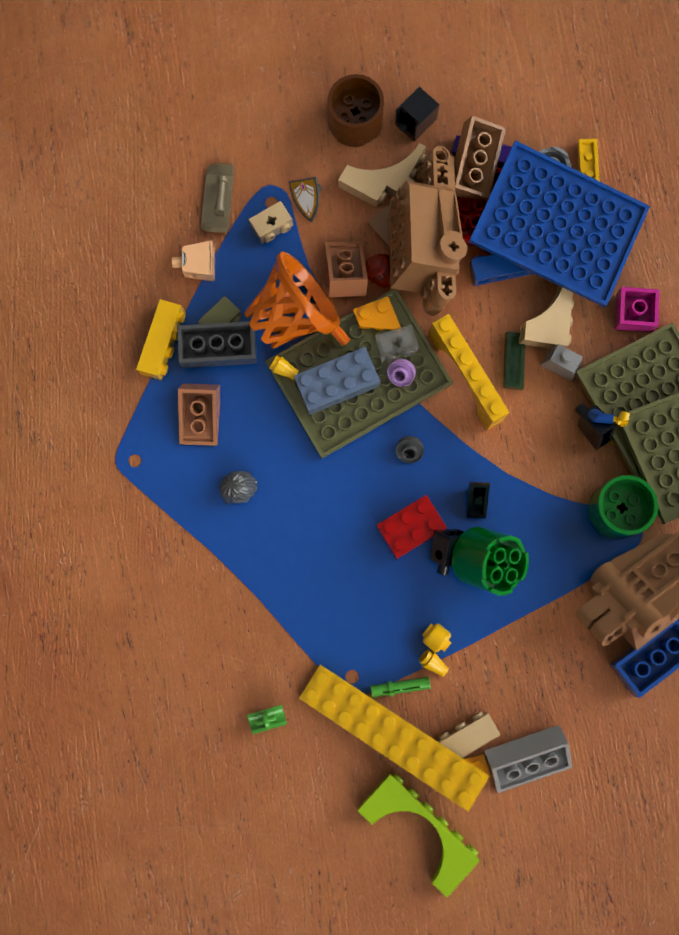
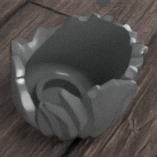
M233 471L222 478L219 491L227 504H230V502L235 504L246 503L250 501L251 497H254V493L258 488L256 485L258 481L249 472Z

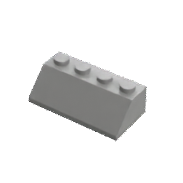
M560 725L549 727L546 730L484 750L497 793L573 768L569 743Z

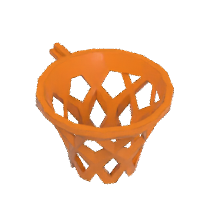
M280 252L276 257L277 260L267 283L244 312L247 318L252 316L249 325L253 331L265 329L261 340L265 344L273 343L271 345L273 349L295 338L318 331L325 335L331 333L342 347L345 346L351 339L339 326L340 318L325 291L298 260L289 253ZM293 274L300 280L299 282L293 281ZM279 279V287L276 288V281ZM305 286L308 289L305 296L298 287ZM311 295L313 296L316 304L310 303ZM295 313L293 317L284 316V314ZM304 313H305L309 318H303ZM269 318L268 321L258 322L259 320Z

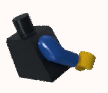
M584 403L575 408V412L580 416L578 427L596 451L609 442L615 446L612 441L616 428L614 422L624 427L628 424L630 416L625 411H621L618 417L614 416V414H605L597 405L588 409Z

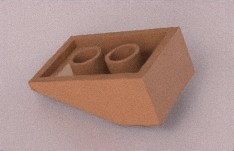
M362 241L325 242L329 297L366 296L368 278Z
M183 383L178 388L179 444L218 445L220 385Z

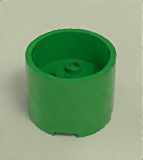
M631 475L616 477L599 487L592 494L588 504L589 520H591L594 527L601 535L616 540L625 539L645 531L653 524L658 513V499L653 488L643 479ZM619 505H620V509H623V512H621V513H620V510L617 509V507H618Z
M484 527L468 529L459 537L453 549L452 567L457 578L466 584L502 596L512 593V589L525 579L528 571L529 555L525 551L521 540Z

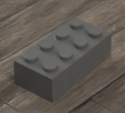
M250 321L177 326L179 364L182 368L257 364L256 330L253 331L249 325Z

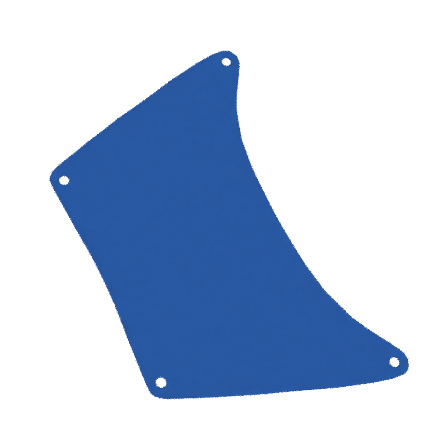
M267 185L262 187L248 201L215 254V281L202 280L185 311V320L180 326L197 325L198 321L224 296L241 311L242 317L240 322L251 321L252 316L247 318L244 312L267 283L277 260L276 257L282 251L289 253L298 260L315 278L302 247L291 201L288 194L282 188L275 185ZM268 197H275L278 202L281 201L290 214L293 226L288 232H281L272 241L261 244L250 226L249 219L268 208L265 204ZM293 274V281L299 282L300 280ZM279 279L276 281V288L279 287ZM305 286L298 287L305 296L308 289ZM311 295L310 303L316 304L313 296ZM295 313L284 314V316L293 317ZM304 313L303 318H309V317ZM269 318L259 320L258 322L268 321ZM265 329L256 330L257 364L182 368L180 366L178 340H175L173 356L169 358L167 363V374L163 375L162 380L150 379L116 453V466L118 470L232 571L263 603L318 667L319 665L326 667L345 681H347L346 673L349 670L357 671L359 680L351 685L366 695L371 693L370 685L384 684L387 681L395 682L423 669L419 659L426 650H432L423 643L424 637L422 634L431 623L433 625L439 623L451 633L449 639L451 642L450 646L445 651L440 650L436 653L440 659H443L588 582L601 565L636 548L643 536L641 532L626 539L616 540L601 535L591 520H589L587 504L551 495L507 474L465 444L421 404L416 405L321 459L265 362L314 333L300 336L273 349L271 347L273 343L265 344L261 340ZM183 383L220 385V417L217 446L179 444L178 388ZM414 436L422 441L424 454L419 461L405 463L397 457L396 444L401 438ZM134 454L139 455L142 460L140 466H130L128 462L130 456ZM233 471L249 472L258 481L256 484L258 487L257 491L254 493V497L250 498V501L236 504L232 502L230 504L226 503L220 494L219 485L222 478L228 475V473ZM470 482L490 483L486 518H467V488ZM427 495L447 529H459L465 532L473 527H484L519 538L529 555L528 571L525 579L512 589V593L502 596L496 595L460 581L455 575L452 566H450L448 575L437 573L439 564L430 558L433 538L396 560L377 530L376 525Z

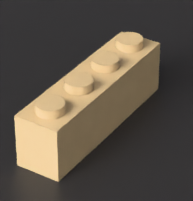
M481 711L472 716V721L467 724L464 721L455 726V731L450 734L447 731L437 738L439 743L463 758L501 734L487 712L482 713Z

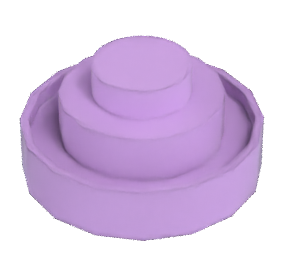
M402 358L392 361L387 369L389 380L401 387L412 383L416 375L414 365Z

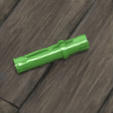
M429 676L398 682L387 681L384 684L370 685L372 698L387 695L393 697L394 694L431 689Z

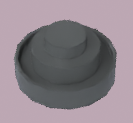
M414 436L403 437L396 444V455L405 463H415L424 454L422 441Z

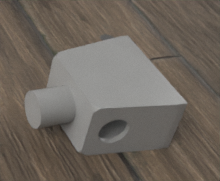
M557 344L548 350L540 366L572 382L576 371L581 366L582 356Z

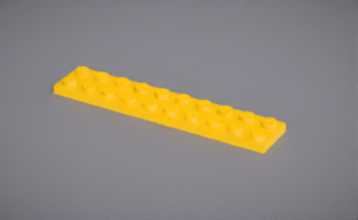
M319 665L299 699L468 812L490 777L322 665Z

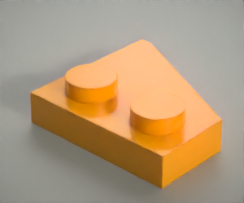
M388 296L353 309L360 329L374 328L383 331L384 329L395 330V332L401 331V326Z

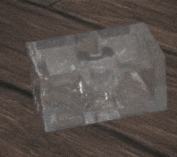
M412 325L375 336V343L381 362H392L402 355L409 357L414 355L415 351H418L419 345ZM397 342V344L400 345V348L394 346V343Z

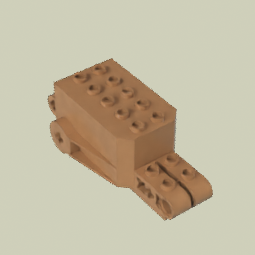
M443 146L435 147L418 170L417 181L419 183L405 181L398 188L396 195L391 198L389 210L390 289L420 293L421 298H423V309L431 316L439 314L455 297V275L459 273V262L467 253V246L462 238L455 192L454 156H450L448 149Z
M679 531L676 534H661L601 565L593 573L590 582L594 585L592 586L594 597L579 608L576 617L590 630L602 646L610 644L622 635L637 651L679 619Z

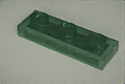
M516 332L505 333L503 388L522 390L524 389L525 344H518L520 333Z

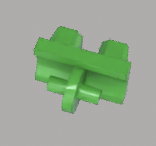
M282 705L247 715L252 735L287 725Z

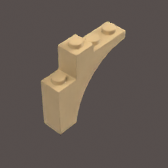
M419 143L417 148L406 159L384 169L364 170L347 165L338 179V187L377 208L379 203L384 202L387 194L394 197L398 188L405 181L415 182L413 179L418 172L416 168L419 164L422 165L427 156L425 154L426 146Z

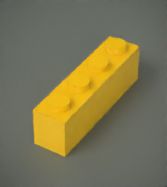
M159 300L136 368L141 375L162 380L163 375L167 374V363L169 358L173 356L174 342L178 340L177 326L184 322L186 316L182 305Z

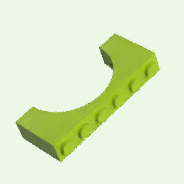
M389 772L357 807V810L372 825L381 817L398 811L417 813L429 820L437 829L442 845L441 860L435 874L431 878V882L448 898L479 863L480 860L477 856L479 852L470 844L466 846L462 842L464 838L456 830L452 832L447 828L448 822L441 816L437 818L432 813L434 809L426 801L424 803L420 802L417 799L419 797L418 793L411 787L407 789L403 785L405 781L397 773L392 775Z

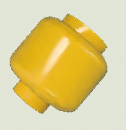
M431 623L422 634L424 637L423 643L435 653L440 650L445 651L451 644L449 641L451 633L439 623L434 625Z

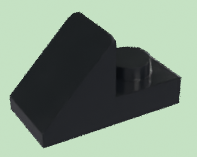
M469 483L467 488V518H486L490 483Z

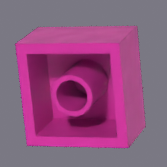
M621 287L616 293L615 330L653 332L658 327L660 290Z

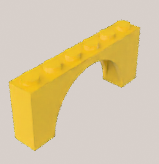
M447 314L433 322L429 337L437 350L444 351L460 370L472 392L477 406V415L485 429L489 430L503 422L510 412L451 316Z

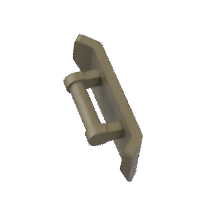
M214 163L207 167L201 229L205 231L228 232L234 184V165Z

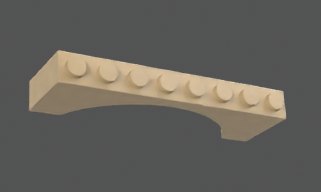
M557 286L554 298L547 309L541 315L524 322L520 326L518 344L547 349L559 344L567 348L571 342L569 331L573 322V317L571 316V310L574 306L573 292Z

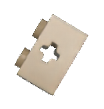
M281 201L249 219L250 226L261 244L272 241L276 235L281 232H288L293 226L292 218Z

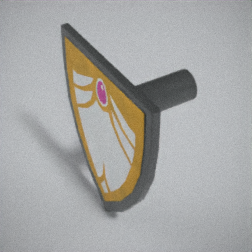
M317 177L288 181L297 208L305 218L312 222L317 214L319 192L322 190L321 185L317 182Z

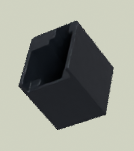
M418 87L396 109L395 125L415 142L437 120L440 104L422 88Z

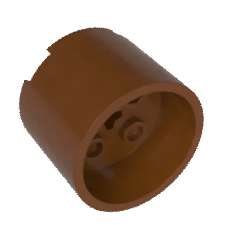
M359 74L344 76L334 83L328 94V125L337 141L346 146L361 147L374 138L376 139L382 128L384 96L380 86L373 79Z

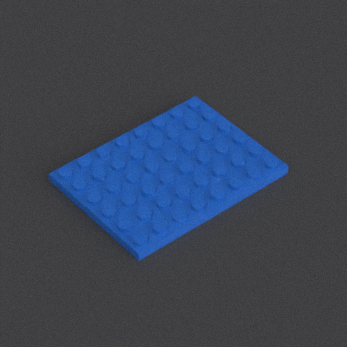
M515 140L469 239V243L605 308L650 206Z

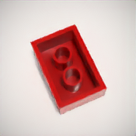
M427 495L376 525L377 530L396 560L433 538L435 530L447 529Z

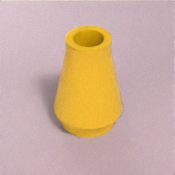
M276 356L269 368L273 370L272 373L294 380V375H297L299 371L282 356Z
M426 650L419 659V663H421L423 668L441 677L445 676L449 670V667L433 651Z

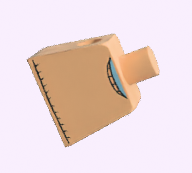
M206 241L183 246L182 257H172V267L182 268L186 278L215 281V247L213 242Z

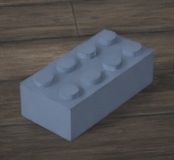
M366 347L294 375L295 383L309 415L380 387L379 377Z

